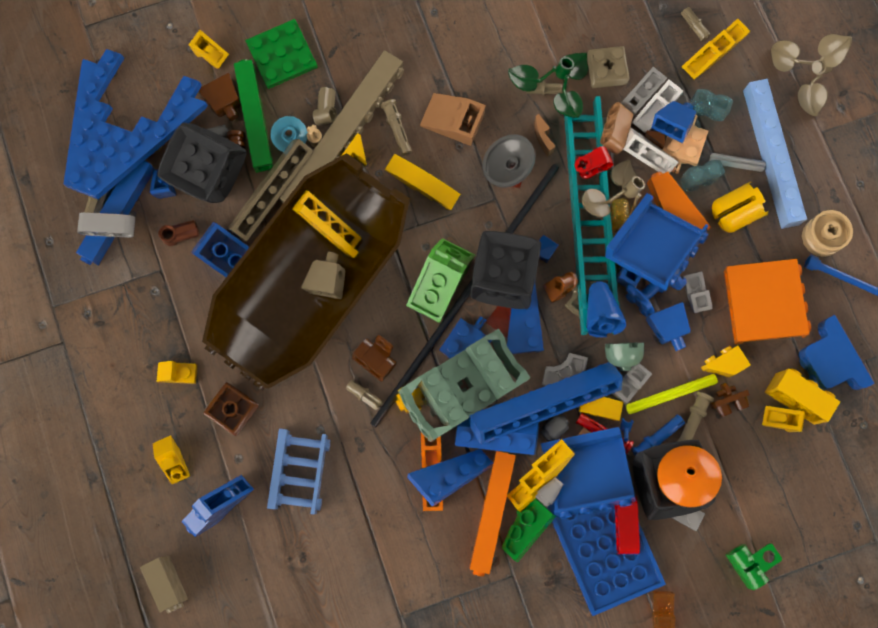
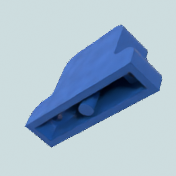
M833 315L818 324L820 340L799 351V362L807 370L809 380L816 382L822 390L832 388L844 381H847L848 385L855 390L867 388L875 384L836 316Z
M240 475L199 498L192 505L193 510L182 520V523L190 534L197 537L219 523L235 505L244 500L254 489Z

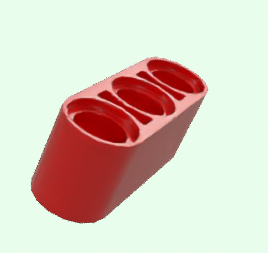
M636 495V501L632 502L630 506L620 507V505H615L616 547L618 554H639L638 500Z

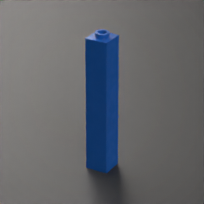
M144 161L117 183L100 213L129 215L151 178L153 170H155L154 167ZM86 235L76 253L81 256L80 260L86 264L91 265L94 263L99 266L115 237Z

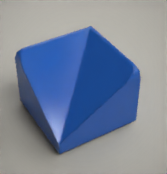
M542 235L539 240L541 242L539 258L547 263L559 245L545 235Z

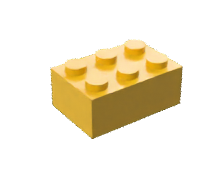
M792 368L775 374L765 390L766 394L791 410L806 412L804 419L814 425L829 422L840 404V401L835 398L836 396L833 393L823 391L816 382L809 379L806 380L799 371Z

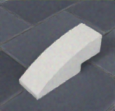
M668 80L632 123L644 133L647 130L650 131L655 113L670 102L677 101L682 95L683 90L671 80Z

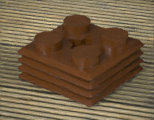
M226 382L203 414L233 436H237L259 407V404ZM229 405H235L234 413H229V409H227Z

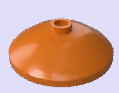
M696 446L674 448L662 458L657 473L659 486L664 495L675 504L683 507L703 506L709 503L719 492L722 483L720 466L716 459L702 448ZM692 469L695 474L690 475L687 473V470Z

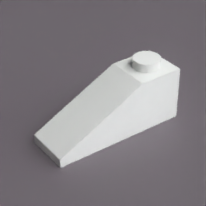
M630 128L623 150L658 172L670 173L678 161L646 137Z

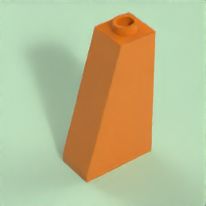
M657 172L651 175L647 185L651 195L654 196L653 200L656 206L700 229H703L705 224L708 225L707 231L710 229L709 223L669 172Z

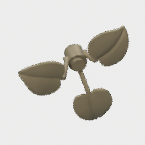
M830 34L823 37L818 46V52L822 57L816 61L797 59L801 50L793 41H779L772 46V61L776 69L783 72L789 71L796 62L812 65V71L817 74L811 81V85H802L798 92L799 104L808 114L818 116L828 99V91L823 84H815V82L822 78L823 74L830 73L833 67L843 62L852 43L851 36Z
M627 160L617 164L610 173L612 181L617 186H622V191L609 200H606L605 195L597 189H588L583 194L582 204L590 214L596 217L607 216L611 212L608 204L622 194L627 198L635 197L629 215L635 210L637 202L641 197L640 192L645 188V182L636 175L631 161Z

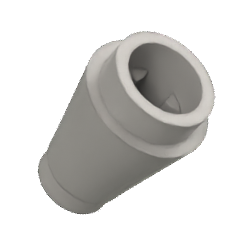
M554 477L537 491L538 494L535 497L548 507L554 503L564 484Z

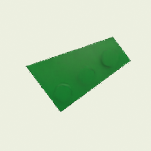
M537 498L521 512L517 510L516 513L518 515L502 545V549L515 562L520 561L556 517Z

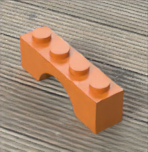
M421 433L422 469L441 462V436L430 442ZM423 497V511H443V500L432 507Z

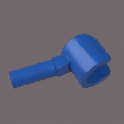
M622 418L620 430L624 433V441L628 442L633 420L627 422Z

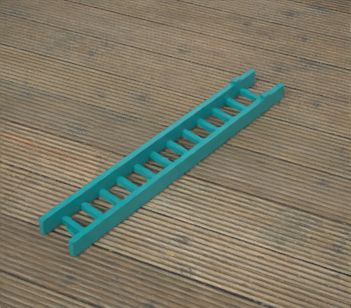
M596 96L593 101L594 115H580L579 118L564 115L581 335L588 333L586 323L589 294H586L585 281H608V286L619 305L615 262L606 257H583L582 245L605 244L606 252L608 244L613 239L611 212L603 217V220L580 221L579 209L585 208L582 203H579L578 191L597 189L605 195L606 200H609L607 170L599 173L600 185H577L578 172L574 166L575 156H584L593 151L575 150L574 139H596L597 148L603 146L600 143L603 133L600 96ZM594 121L595 132L573 133L572 122ZM603 226L604 238L582 239L581 227ZM606 262L607 275L584 274V263Z

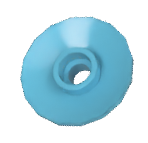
M285 116L279 118L273 124L270 137L273 145L278 150L284 152L294 139H300L306 143L308 132L305 124L300 119L294 116ZM287 130L292 131L290 136L285 135Z

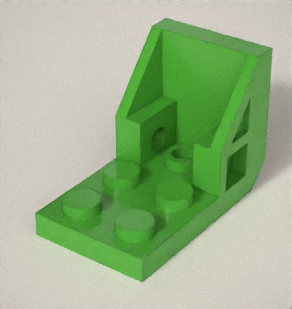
M442 238L428 255L406 306L440 323L457 287L472 264L475 254Z

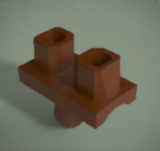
M722 383L720 385L721 390L717 391L716 395L717 397L724 396L725 398L710 404L712 409L716 408L720 417L732 414L728 404L734 401L737 411L749 407L746 396L750 394L748 390L732 395L731 392L736 391V387L734 385L729 387L726 383Z

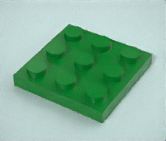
M296 19L245 40L267 89L318 68Z

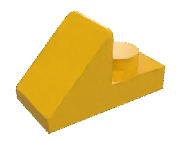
M201 30L196 33L189 43L190 48L197 57H203L216 69L220 68L229 55Z
M357 133L342 155L347 153L364 165H367L361 135Z
M174 361L158 362L157 382L196 384L198 365L193 363H176Z
M766 406L762 425L784 429L790 433L802 432L806 412Z

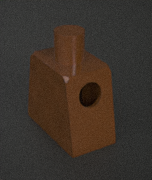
M229 72L200 88V95L218 117L226 115L229 121L239 117L236 109L241 107V102Z

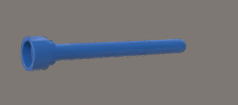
M810 254L805 261L804 268L808 270H820L878 296V287L821 263L819 257Z

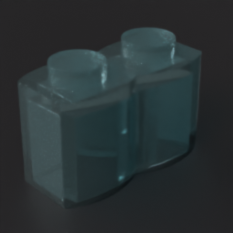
M698 89L693 95L690 104L693 106V110L696 111V115H706L712 120L724 121L730 113L733 100L725 95H715L709 90Z
M711 160L703 166L689 168L680 180L685 191H694L702 185L716 183L725 173V170L720 160Z

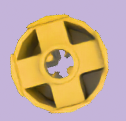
M751 182L721 196L713 202L712 214L715 220L724 216L717 224L725 232H735L768 215V211H764L763 203L766 201L758 187L753 189L750 185Z

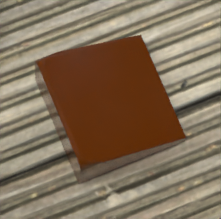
M647 130L644 137L663 149L665 135L658 131Z

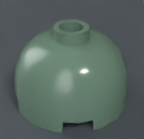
M644 343L605 344L606 358L609 363L619 367L620 371H631V367L638 365L644 357Z

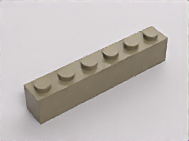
M300 139L292 140L228 226L227 230L240 240L247 241L312 154L313 150Z

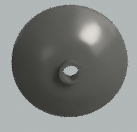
M513 134L501 137L485 153L482 164L484 176L491 184L497 187L506 188L519 184L533 169L536 158L535 149L531 142L521 135Z

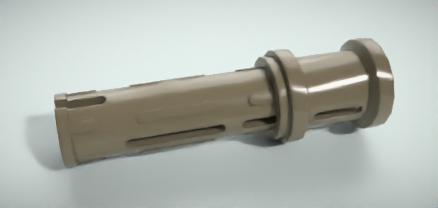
M395 99L387 100L380 105L386 114V122L392 128L401 156L409 155L412 149L402 126V115L397 110V102Z
M697 392L696 395L698 397L694 405L690 407L691 414L678 441L692 440L701 419L707 415L706 410L710 402H713V397L703 392Z

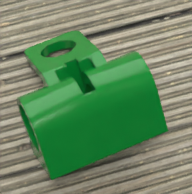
M771 543L765 545L754 554L750 552L745 544H740L725 554L746 587L750 590H756L769 581L765 572L782 561V557ZM768 550L774 554V559L770 563L763 559L764 552Z

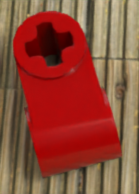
M605 146L598 147L592 152L579 157L574 164L575 169L583 179H589L600 172L610 169L614 165Z

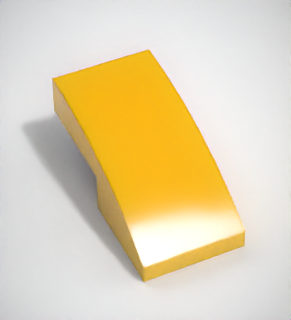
M602 397L580 406L579 412L620 421L623 402Z

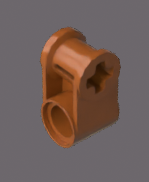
M568 272L562 277H555L544 284L543 287L553 303L562 299L578 286V279L573 272Z

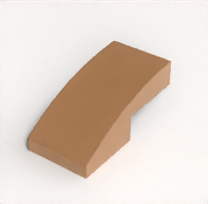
M538 114L534 121L535 133L541 148L548 157L554 153L556 146L547 136L550 127Z

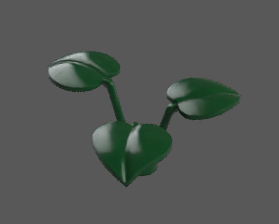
M574 53L562 57L557 66H553L549 72L539 79L538 71L530 65H518L508 69V75L512 83L518 89L527 92L535 91L537 83L542 82L555 72L559 79H564L563 93H558L553 100L555 109L562 115L572 118H579L582 114L583 102L580 95L575 91L566 92L569 77L574 80H581L586 77L588 73L587 53Z

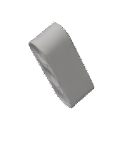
M79 213L77 233L87 236L131 238L134 237L136 218L125 214Z

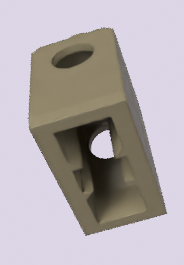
M328 252L325 261H313L302 289L310 294L342 299L346 271L337 264L339 255Z

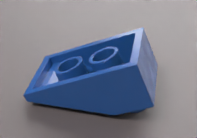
M213 222L191 253L224 277H227L249 247L220 225Z

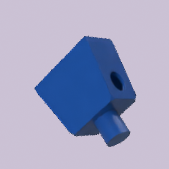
M672 101L655 113L651 128L683 143L693 125L696 111L693 110V106L688 102L682 105Z
M683 302L651 314L646 318L647 323L662 345L672 342L675 351L686 348L682 337L690 333V327Z

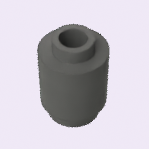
M556 415L542 427L543 430L540 433L548 442L558 440L569 430L567 426L569 422L563 415Z

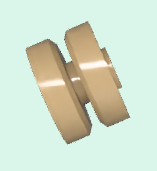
M835 210L823 211L807 222L802 232L803 244L807 250L821 257L831 256L849 244L853 236L850 220L847 216Z

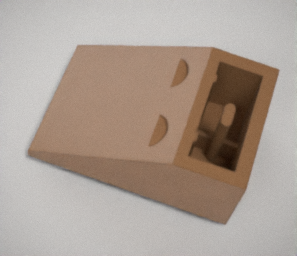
M433 93L420 127L471 146L484 117L486 105L468 98Z

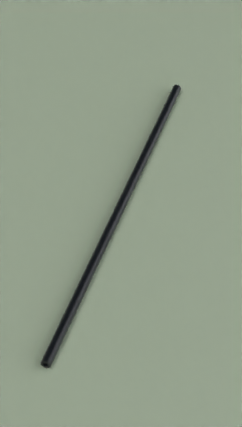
M553 164L507 228L506 233L513 234L558 171L559 167L556 164ZM473 278L372 419L371 425L374 427L378 426L397 399L398 390L407 385L471 294Z

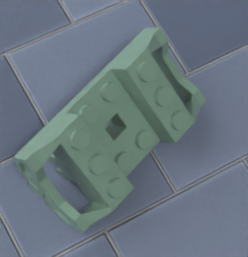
M497 329L446 362L419 376L402 387L398 392L403 404L410 412L409 415L412 421L417 424L421 433L432 442L468 419L471 414L482 410L529 380L530 376L517 363L507 347L503 334ZM488 340H492L495 351L493 350ZM509 373L517 379L516 382L513 381ZM463 379L465 380L470 389L467 390L466 387L462 390L460 389L459 386L463 384ZM417 386L425 396V399L422 401L426 406L430 407L431 410L429 412L432 417L437 415L443 425L442 427L433 428L418 409L412 396V392Z

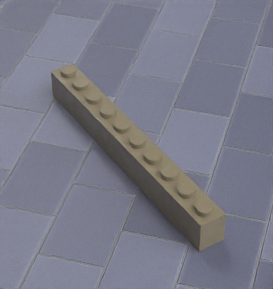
M383 51L315 147L312 154L279 198L282 204L305 175L342 156L357 133L361 135L362 127L366 122L369 123L376 107H380L386 93L389 94L392 91L395 80L400 79L403 75V61L387 51Z

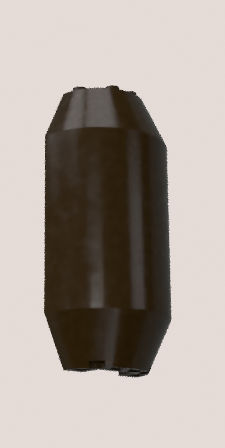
M347 153L305 175L212 295L202 342L207 345L204 349L212 355L218 353L224 357L226 365L232 369L235 366L241 370L240 375L248 381L251 378L254 379L255 382L253 384L262 391L265 388L268 390L310 367L400 246L410 198L395 187L392 190L387 188L363 170V165ZM306 190L313 194L361 237V240L354 248L358 251L355 258L345 255L292 209ZM308 197L303 205L313 209V202ZM319 211L318 217L322 221H326V212ZM331 223V228L336 233H339V224ZM351 234L344 235V240L350 244L354 237ZM328 252L339 255L337 264L346 271L342 299L310 294L302 289L313 261H325Z

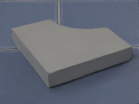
M569 353L567 359L562 364L555 367L546 366L541 386L553 384L566 377H571L585 371L588 357Z

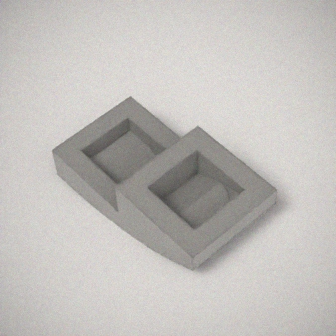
M699 271L683 275L682 278L687 280V284L684 287L693 313L713 309L709 290H706L703 272Z
M640 363L633 366L631 371H628L623 377L622 390L612 393V395L626 405L645 384L652 373Z

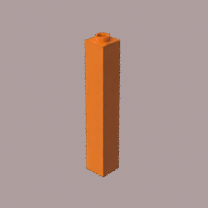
M500 451L495 452L469 567L470 570H473L474 575L484 577L485 573L490 574L516 455Z

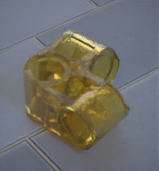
M616 199L612 201L610 206L613 238L630 216L628 199Z

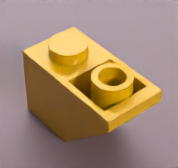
M737 345L734 348L728 346L721 350L722 355L717 358L713 355L704 361L706 365L702 366L701 369L706 372L731 377L751 364Z
M171 435L153 443L154 458L171 484L190 477L181 451Z

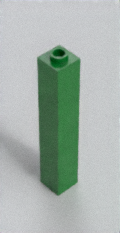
M243 59L234 63L252 164L255 172L258 173L271 170L274 165L255 66L252 60Z

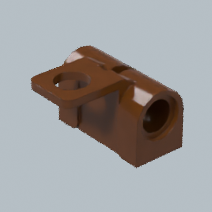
M380 335L376 337L375 343L366 338L352 355V359L380 382H383L397 364V361L390 357L393 345Z

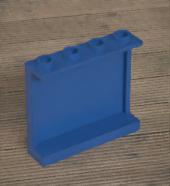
M647 193L608 244L605 257L667 291L670 285L674 286L676 284L679 272H684L689 264L688 259L695 257L699 250L698 245L700 243L704 244L709 235L706 233L708 225L705 224L703 229H700L652 204L654 196Z
M619 427L562 439L575 455L556 476L564 484L554 501V514L557 517L560 516L561 519L570 518L572 514L579 512L580 515L592 513V510L595 509L606 511L612 509V506L615 505L626 507L636 501ZM561 439L541 443L544 454Z

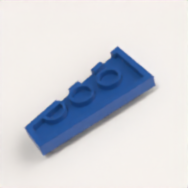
M535 283L530 307L528 309L511 308L507 347L512 354L544 351Z
M481 449L408 473L407 478L433 507L491 468L493 462Z

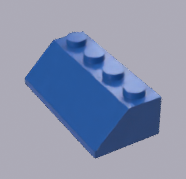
M469 417L457 425L455 446L536 455L539 422L481 445L471 429Z

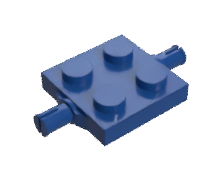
M480 316L475 325H472L460 318L439 351L445 354L448 359L464 351L468 346L486 336L480 329L487 320Z

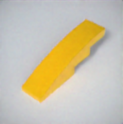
M736 19L727 29L703 46L682 68L695 80L750 33V30L739 19Z
M396 154L392 156L384 169L412 190L419 191L431 201L435 200L448 210H452L461 195L436 177Z
M562 439L532 464L533 468L519 480L520 484L507 494V497L519 512L536 498L537 491L556 477L575 455Z

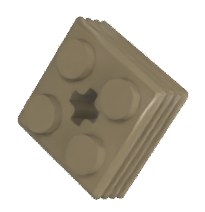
M624 46L591 49L588 51L587 61L592 88L627 85L629 72Z

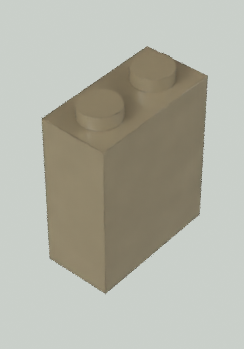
M170 556L159 557L140 567L159 612L167 611L168 614L184 606L183 602L187 601L188 597Z

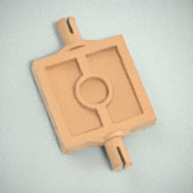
M695 115L693 125L683 143L669 136L666 138L663 151L678 161L676 174L679 173L681 164H690L697 167L708 134V130L695 126L697 115Z

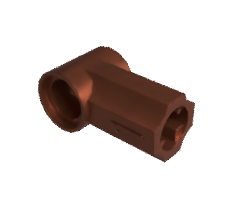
M195 220L173 226L164 225L158 232L160 239L167 246H174L178 242L199 237ZM167 233H173L170 239H165Z

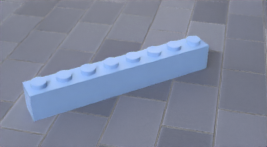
M768 79L749 82L743 93L762 161L766 162L765 172L781 229L798 226L806 221L807 217Z

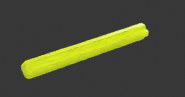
M711 374L626 405V410L628 414H633L718 383L715 374Z

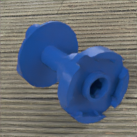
M681 271L678 274L679 278L674 286L670 285L676 290H681L687 284L686 278L680 277ZM651 282L642 291L632 285H627L625 297L630 303H635L639 307L641 314L647 317L655 313L649 299L658 291L663 293L665 290Z

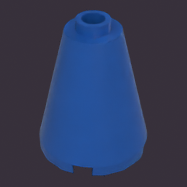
M602 281L594 282L589 287L587 331L594 337L604 338L607 337L608 333L612 332L616 335L625 329L626 319L608 284Z

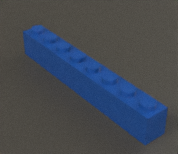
M611 363L600 364L587 371H582L574 376L566 377L553 384H548L540 389L530 391L519 397H514L506 402L471 414V429L482 445L622 390L623 376Z

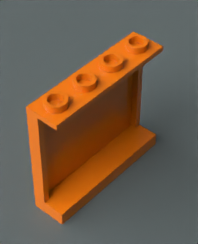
M797 259L735 265L725 268L724 276L735 345L749 341L798 336L805 338L809 335L811 323L807 320L806 316L808 304L804 302L805 286L804 283H801L800 279L802 267L798 264Z

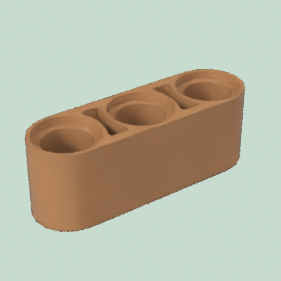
M616 102L609 109L600 143L614 155L619 154L624 149L633 118V113L620 102Z

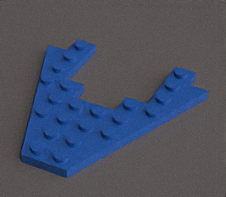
M106 49L98 64L83 59L63 184L67 188L95 199H100L170 140L180 124L190 123L208 107L205 101L195 98L202 86L200 81L183 76L158 121L155 122L141 117L131 132L106 123L113 108L99 101L123 62L124 57L122 54Z

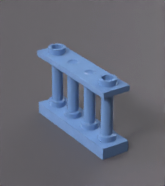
M279 429L267 508L278 509V506L286 504L310 507L311 514H317V511H320L322 506V499H319L325 453L330 449L331 440L328 439L326 434H322L321 440L292 437L289 434V430ZM298 445L320 448L319 459L290 457L289 454H286L287 446ZM290 464L317 468L316 479L286 476V474H283L284 466ZM289 484L314 488L313 500L283 496V494H280L281 486Z

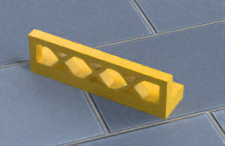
M306 190L292 209L345 255L355 258L358 251L354 248L361 240V237L313 194ZM308 197L313 202V209L303 205ZM319 211L326 212V221H322L318 217ZM331 223L339 224V233H336L331 228ZM351 234L354 237L350 244L344 240V235Z

